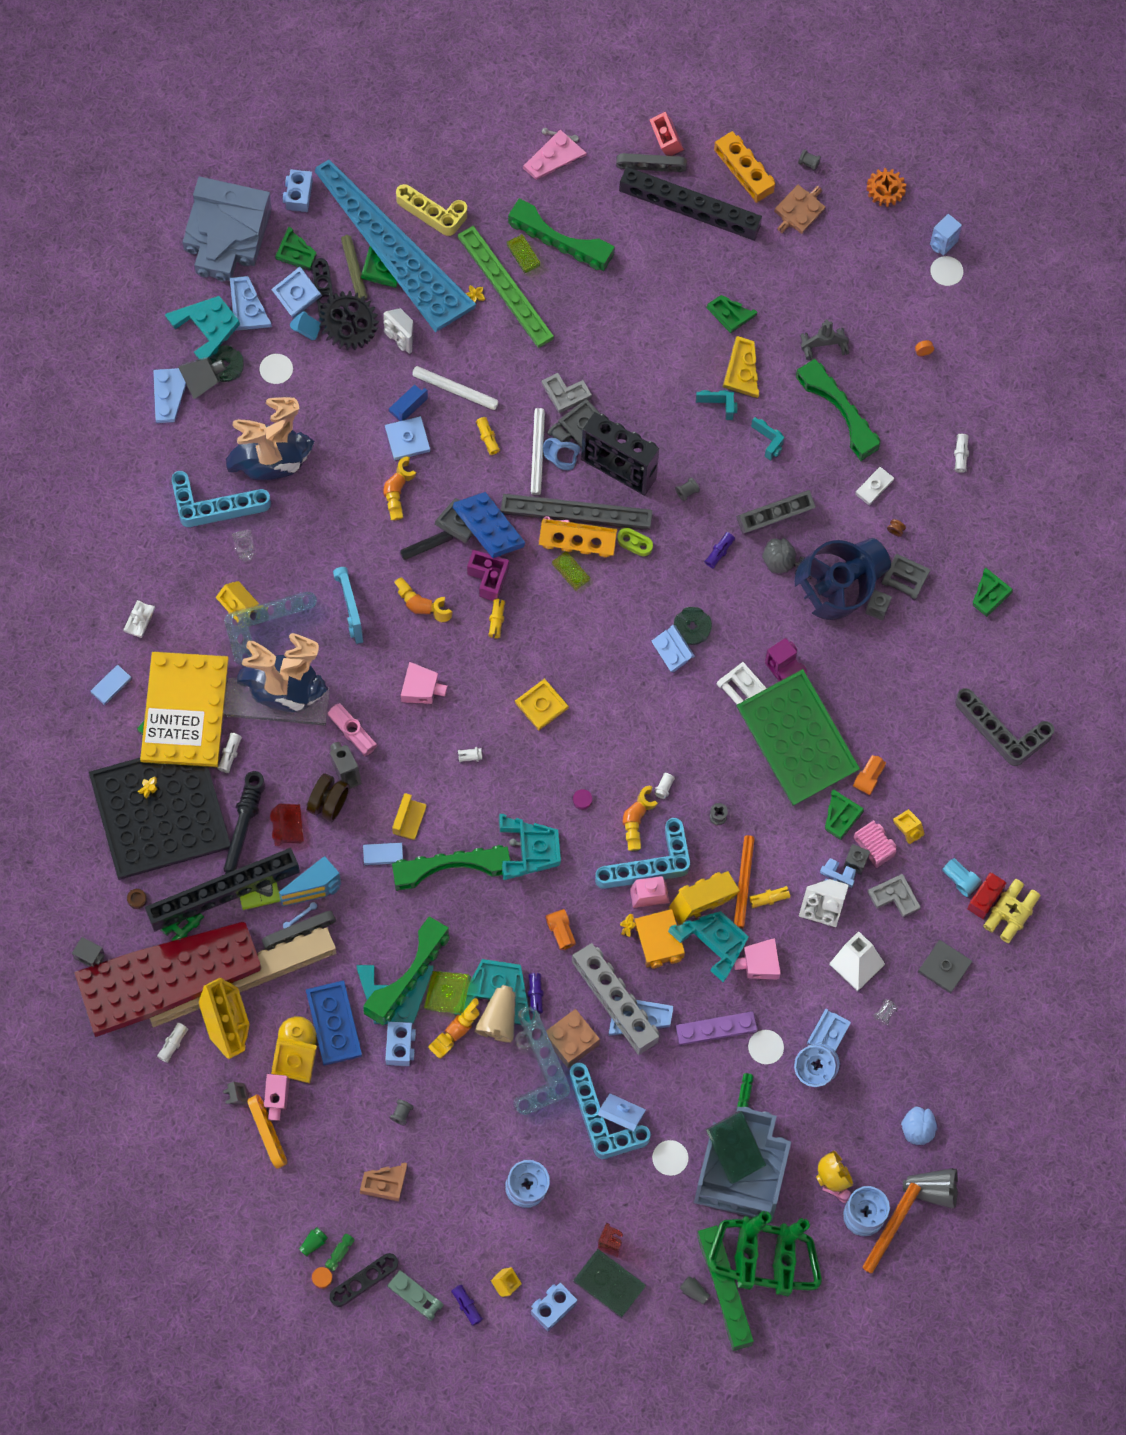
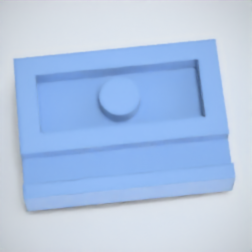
M672 625L670 626L671 628L653 639L652 643L669 670L675 672L695 656L677 627Z
M825 1009L807 1044L823 1043L836 1051L851 1022Z

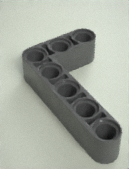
M963 688L957 694L955 701L957 708L1012 766L1021 765L1052 738L1054 726L1048 721H1042L1017 740L973 691ZM966 697L969 702H963L960 698ZM979 711L982 715L976 716L973 712ZM986 725H992L995 729L989 730ZM1040 730H1046L1049 734L1043 735ZM999 739H1005L1008 743L1002 744L999 742ZM1031 741L1035 746H1028L1026 742ZM1011 753H1018L1020 758L1013 757Z

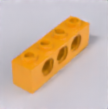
M731 131L715 141L714 151L756 203L774 192L775 181L773 177L765 172L761 162L756 161L752 151L744 146L743 140L739 135L736 136Z
M543 519L539 545H543V548L546 549L557 547L566 552L578 550L582 554H591L592 552L599 553V556L610 557V555H614L617 529ZM562 533L564 535V538L562 540H558L555 538L554 534ZM579 535L583 541L575 542L573 537ZM599 538L602 543L594 545L591 540Z

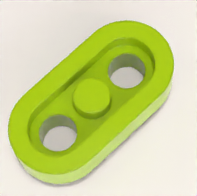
M623 528L618 532L617 542L621 547L639 556H648L652 552L653 542L649 537L630 528ZM628 537L630 540L626 542L623 539ZM644 545L647 548L645 550H642L640 546Z

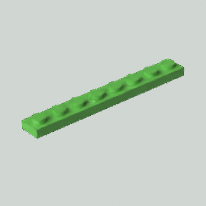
M472 226L458 234V239L535 345L540 348L554 339L553 334L475 227Z

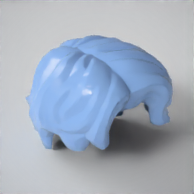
M921 1107L912 1108L901 1123L905 1138L908 1142L915 1145L929 1143L935 1137L938 1129L932 1111L930 1109L924 1110Z

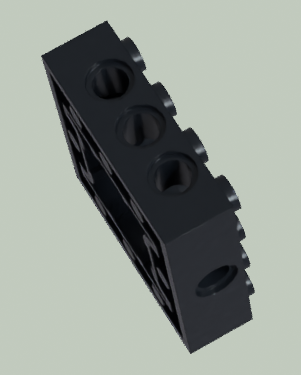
M594 412L582 430L581 460L645 496L657 478L658 446L652 441L642 439L638 433L626 430L622 424L610 421L606 415ZM619 439H623V440H625L626 442H625V443H619L618 440H619ZM639 448L641 452H635L634 449ZM605 453V454H607L608 456H607V457H601L600 454ZM621 462L624 466H617L616 463Z

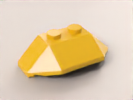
M218 978L203 987L199 1006L210 1040L227 1059H230L245 1051L249 1021L238 987L225 981L223 978Z

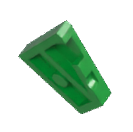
M288 227L276 254V260L310 271L317 253L301 237L299 238L291 227Z

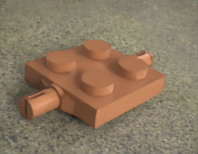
M798 184L775 208L774 212L784 221L777 228L780 233H783L790 226L802 234L825 210V206L816 198L822 192L819 186H816L810 193Z

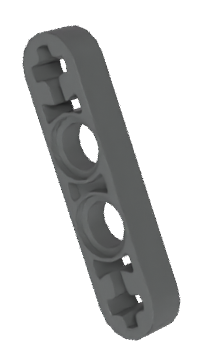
M622 153L616 157V166L620 169H625L627 166L635 170L684 172L687 169V159L679 156Z
M332 911L323 912L264 937L262 943L266 950L274 949L280 943L291 942L297 936H305L317 928L332 925L336 922L335 916Z

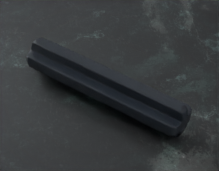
M446 531L438 533L401 549V557L403 560L409 559L452 540L453 535Z

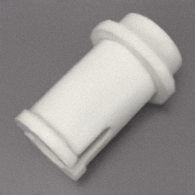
M475 747V749L458 750L459 762L473 760L479 762V760H482V749Z
M668 773L663 774L658 787L654 789L657 797L665 799L669 796L668 791L675 779L674 776Z

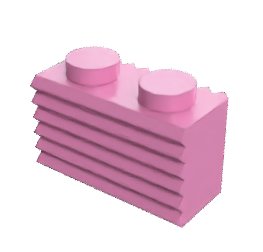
M873 820L855 832L853 838L861 848L870 851L869 859L878 868L895 856L897 847L892 839L888 840L884 835L885 830L880 824H876Z

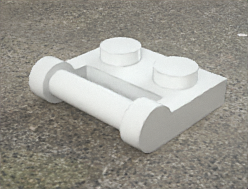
M744 662L717 682L720 689L723 688L736 704L743 702V699L728 684L731 680L746 695L747 699L767 689Z

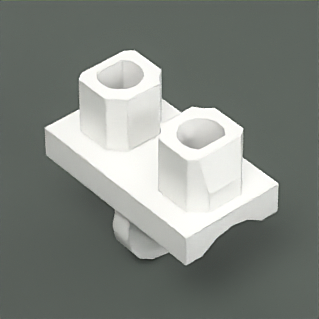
M137 600L126 623L124 632L142 638L153 615L155 606L147 605Z

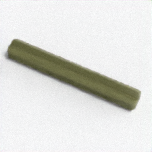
M349 235L342 236L341 242L355 294L358 292V298L361 299V297L365 296L364 300H366L367 294L363 279H361V271L352 237Z

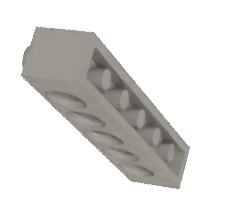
M591 943L572 955V963L633 1049L640 1055L658 1043L659 1031L655 1025L651 1026L648 1022L646 1012L638 1008L635 997L632 994H628L625 990L626 986L623 980L615 976L612 965L609 962H605L602 951L598 947L595 948ZM596 964L599 968L594 970L590 968V965ZM608 980L610 981V984L603 985L601 981ZM618 995L622 999L615 1001L612 999V996ZM631 1011L633 1015L625 1016L623 1012ZM640 1026L644 1031L637 1032L634 1028Z

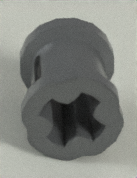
M804 149L798 164H804L812 168V171H815L820 163L821 156L810 154Z
M559 422L555 423L547 432L549 436L557 438L560 442H569L572 438V435L570 433L567 434Z
M692 477L685 484L675 487L676 493L682 501H686L687 497L693 493L700 492L698 484Z
M722 803L714 804L711 807L710 821L714 825L725 823L728 814L727 807Z
M398 1099L395 1112L389 1118L398 1124L406 1125V1118L414 1106Z

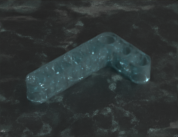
M300 592L228 613L225 616V626L236 663L243 666L242 656L245 652L249 657L252 656L246 645L248 641H252L249 626L311 609L317 602L315 594L312 592ZM305 595L309 598V602L307 605L303 603V597ZM288 600L291 602L290 610H287L285 607ZM270 605L274 608V613L272 615H269L268 613V607ZM251 611L256 613L255 620L250 618ZM235 615L239 619V622L236 626L232 622V619ZM239 634L244 637L242 644H239L237 641Z
M532 1007L520 1009L518 1017L547 1084L520 1095L514 1100V1109L524 1115L559 1101L570 1093V1086L537 1010ZM528 1010L533 1013V1018L530 1021L524 1019V1013ZM538 1028L541 1031V1036L535 1040L532 1038V1031ZM543 1047H547L549 1050V1054L545 1058H542L539 1053ZM551 1065H554L557 1069L553 1076H549L547 1072ZM562 1083L564 1091L561 1094H557L555 1087ZM540 1092L546 1093L544 1102L537 1100V1095ZM527 1100L528 1108L523 1111L520 1110V1101Z

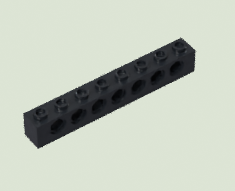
M626 166L621 177L619 191L753 241H755L761 227V215Z
M288 848L145 907V910L155 932L300 873L299 865L292 849Z

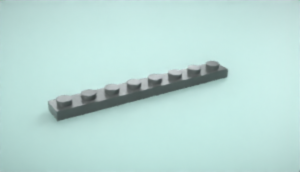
M503 494L501 512L508 515L536 518L548 516L554 520H570L573 522L648 530L651 527V509Z

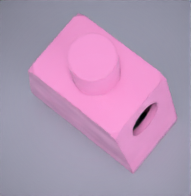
M409 662L401 692V702L432 704L434 695L446 696L448 686L438 684V673Z
M662 876L636 880L630 888L633 908L670 903L667 884Z
M775 938L744 947V957L737 958L734 969H746L747 978L779 979L780 968Z
M267 1074L264 1107L269 1108L268 1120L280 1121L281 1110H286L290 1083L288 1076ZM279 1095V1102L273 1103V1097Z

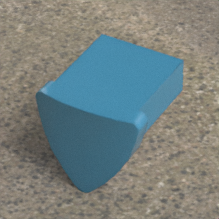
M303 311L291 321L290 327L310 340H315L321 323Z

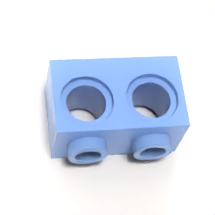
M290 169V175L286 176L285 187H288L287 192L283 193V203H286V210L308 212L313 183L312 172Z
M947 214L933 229L930 242L932 249L944 256L958 242L962 224Z
M388 1022L386 1065L410 1066V1060H414L415 1049L411 1048V1041H415L416 1029H412V1023ZM399 1031L407 1033L404 1038H398L396 1034ZM398 1050H403L406 1054L403 1057H397L395 1053Z
M561 1283L557 1286L555 1284L546 1291L547 1296L543 1300L539 1298L531 1306L533 1308L531 1315L547 1331L577 1304V1299ZM558 1294L564 1295L566 1300L563 1303H557L554 1299L555 1296ZM547 1308L551 1311V1315L543 1317L540 1315V1311Z

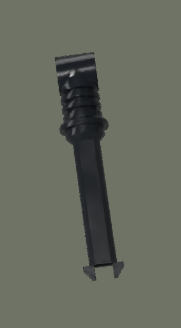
M251 771L246 774L241 800L236 804L239 817L224 865L225 874L237 869L250 820L259 813L258 804L261 794L265 789L263 775L258 771ZM253 781L259 782V784L256 786L250 785V783Z

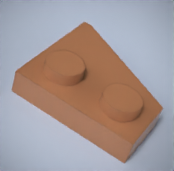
M401 1163V1166L392 1168L388 1166L377 1171L364 1172L360 1194L399 1201L407 1163Z

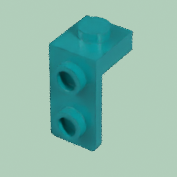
M702 390L696 392V403H725L726 420H733L734 413L737 414V402H734V392L727 390L719 392Z
M754 417L751 427L772 441L765 450V457L771 461L774 456L778 457L781 453L785 437L779 430L769 427L764 420Z

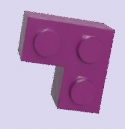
M473 550L467 565V575L482 579L479 597L492 601L499 599L509 570V560L500 557L492 558L487 553Z
M784 638L767 650L765 664L779 682L802 669L807 675L806 667L802 663L799 664L796 660L797 648L795 644L791 641L789 642L787 638Z

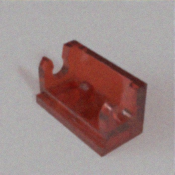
M606 1223L598 1240L597 1249L618 1258L622 1242L619 1238L612 1235L617 1234L622 1237L623 1234L620 1230Z

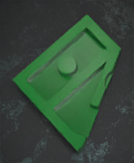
M722 295L708 303L706 307L729 333H732L753 319L758 313L754 309L752 311L745 309L741 303L731 301Z
M985 568L973 600V606L987 617L1013 593V589Z
M833 789L825 830L842 840L862 815L864 808Z

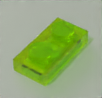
M523 234L506 242L507 247L524 274L540 266L539 259Z
M565 551L552 561L555 569L575 591L590 581V577L568 552Z

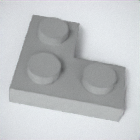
M558 373L542 380V385L558 413L580 404L585 399L592 398V394L583 380L569 387L565 386Z
M903 874L868 890V894L876 909L894 901L901 916L905 917L921 908Z

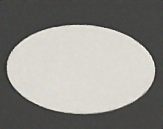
M943 256L932 263L931 275L937 283L950 286L961 280L963 267L957 259Z
M271 354L265 357L260 364L262 378L272 384H280L287 381L293 372V365L290 359L282 354Z
M761 1030L750 1038L748 1049L755 1061L761 1064H772L782 1056L784 1044L777 1033L771 1030Z
M668 1140L661 1142L653 1152V1164L662 1174L677 1175L687 1166V1150L677 1141Z

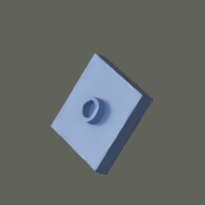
M301 267L297 268L271 289L293 318L322 296Z
M421 416L385 425L394 461L406 456L411 457L430 452Z
M609 1094L601 1106L598 1115L634 1131L644 1116L646 1109Z

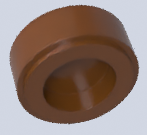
M133 889L127 895V902L131 908L140 909L145 906L147 897L143 890Z

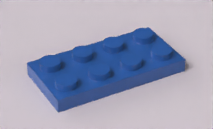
M486 492L454 502L453 509L492 558L524 548L525 541Z
M344 980L306 989L323 1066L362 1057Z

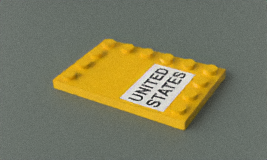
M152 652L141 762L218 767L229 662L228 656Z

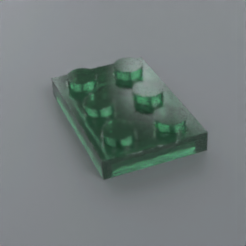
M738 1111L706 1129L731 1184L766 1166L742 1111Z
M599 1249L595 1251L573 1280L576 1285L621 1319L646 1287L643 1282Z

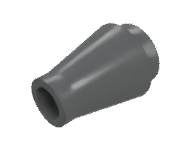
M688 1276L679 1288L683 1291V1294L700 1302L702 1305L710 1297L695 1277Z

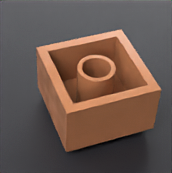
M576 1009L544 1032V1039L567 1068L598 1047L600 1043L599 1037Z

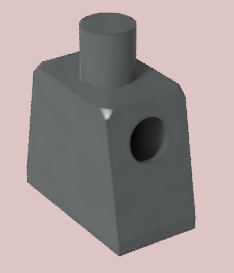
M210 357L186 362L178 367L194 399L220 381L218 373L226 370L222 360L212 363Z
M340 742L331 744V751L329 753L339 781L342 780L348 783L350 789L362 784L358 765L348 745L342 746Z

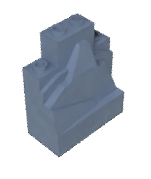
M199 176L193 193L194 204L186 226L183 248L190 254L198 253L194 266L195 272L199 276H210L219 281H230L237 262L243 266H255L272 210L270 192Z
M737 1107L733 1127L725 1123L713 1122L694 1203L752 1218L758 1216L762 1211H765V1213L767 1211L771 1214L772 1219L770 1222H772L791 1141H787L785 1138L772 1137L777 1116L769 1112L755 1111L749 1107Z

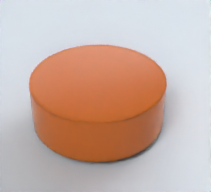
M929 340L919 342L915 346L916 354L918 356L931 354L934 351L933 343Z
M319 1267L314 1270L312 1274L313 1284L321 1289L327 1288L332 1282L330 1270L325 1267Z

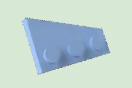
M249 277L230 278L233 313L240 322L235 331L272 327Z
M179 368L153 370L156 423L175 422L186 388V382Z
M615 996V999H614V1000H615V1001H619V1000H621L622 998ZM636 1000L638 1008L646 1012L651 1026L655 1025L657 1029L670 1027L673 1006ZM631 1011L623 1012L625 1016L633 1015ZM611 1018L609 1036L623 1034ZM640 1026L634 1028L637 1032L644 1031Z

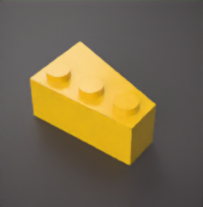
M729 871L722 874L717 872L710 879L705 880L703 878L693 886L689 887V885H686L679 889V893L670 904L669 909L673 910L677 923L682 925L689 917L694 915L697 918L701 916L700 912L710 908L713 910L734 899L740 890Z

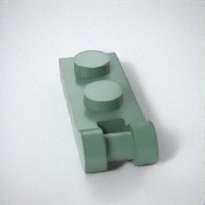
M401 1270L387 1285L390 1290L429 1321H432L437 1310H441L444 1306L441 1301L433 1297ZM427 1301L432 1304L428 1310L423 1307Z

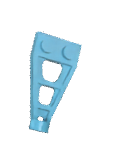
M338 567L333 571L334 579L342 585L349 614L347 621L350 637L355 638L356 644L363 643L361 622L349 582V572L346 567Z

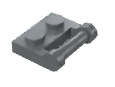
M896 554L891 563L890 570L882 581V585H889L916 600L931 569ZM892 575L915 584V589L892 579Z

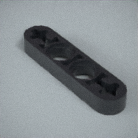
M322 258L316 259L312 264L314 284L322 294L317 299L318 312L324 309L323 303L320 302L322 297L333 298L329 265ZM318 265H322L323 275H320ZM322 280L328 282V285L324 288L318 286V283Z
M391 1253L384 1254L330 1292L331 1304L335 1307H342L393 1273L398 1267L397 1257ZM387 1258L389 1260L393 1259V1267L390 1268V1266H386L385 1268H383V1271L385 1273L382 1274L377 1264H380V1266L382 1267L386 1264L385 1260ZM371 1269L378 1272V1277L374 1280L367 1278V1272ZM359 1281L361 1289L359 1291H352L350 1289L351 1282ZM346 1286L351 1296L348 1297L346 1293L342 1296V1302H339L338 1300L334 1301L335 1293L341 1295L345 1292L343 1287Z

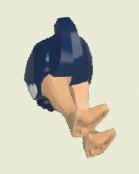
M282 397L266 400V404L276 410V413L271 415L270 418L274 422L272 425L265 426V424L250 420L238 419L233 421V427L243 434L237 438L239 445L226 458L228 472H238L241 470L253 480H273L293 475L302 466L310 454L315 441L302 432L296 434L292 430L294 417L300 409L295 398Z
M291 633L289 638L296 648L286 651L285 655L275 656L262 645L254 641H248L246 645L252 656L243 659L242 665L245 667L238 673L237 684L249 687L252 697L256 702L273 709L296 712L308 708L328 691V687L321 675H316L315 670L310 666L311 661L315 660L318 654L319 645L317 642Z

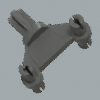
M826 319L822 323L818 334L809 339L808 333H805V336L802 333L800 335L802 340L801 349L805 353L806 360H809V358L810 360L813 359L811 351L813 347L838 344L841 347L842 355H845V353L846 355L849 354L847 345L849 340L845 336L844 328H841V331L838 328L836 333L832 329L833 323Z

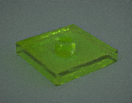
M432 971L424 1008L431 1011L462 1014L471 976L469 974Z

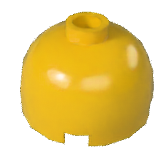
M294 1016L288 1018L278 1030V1037L312 1045L317 1043L315 1027L310 1020L304 1017Z
M835 1150L821 1158L817 1167L819 1175L816 1178L821 1186L825 1185L833 1192H840L853 1186V1180L847 1167H844L842 1164V1158Z

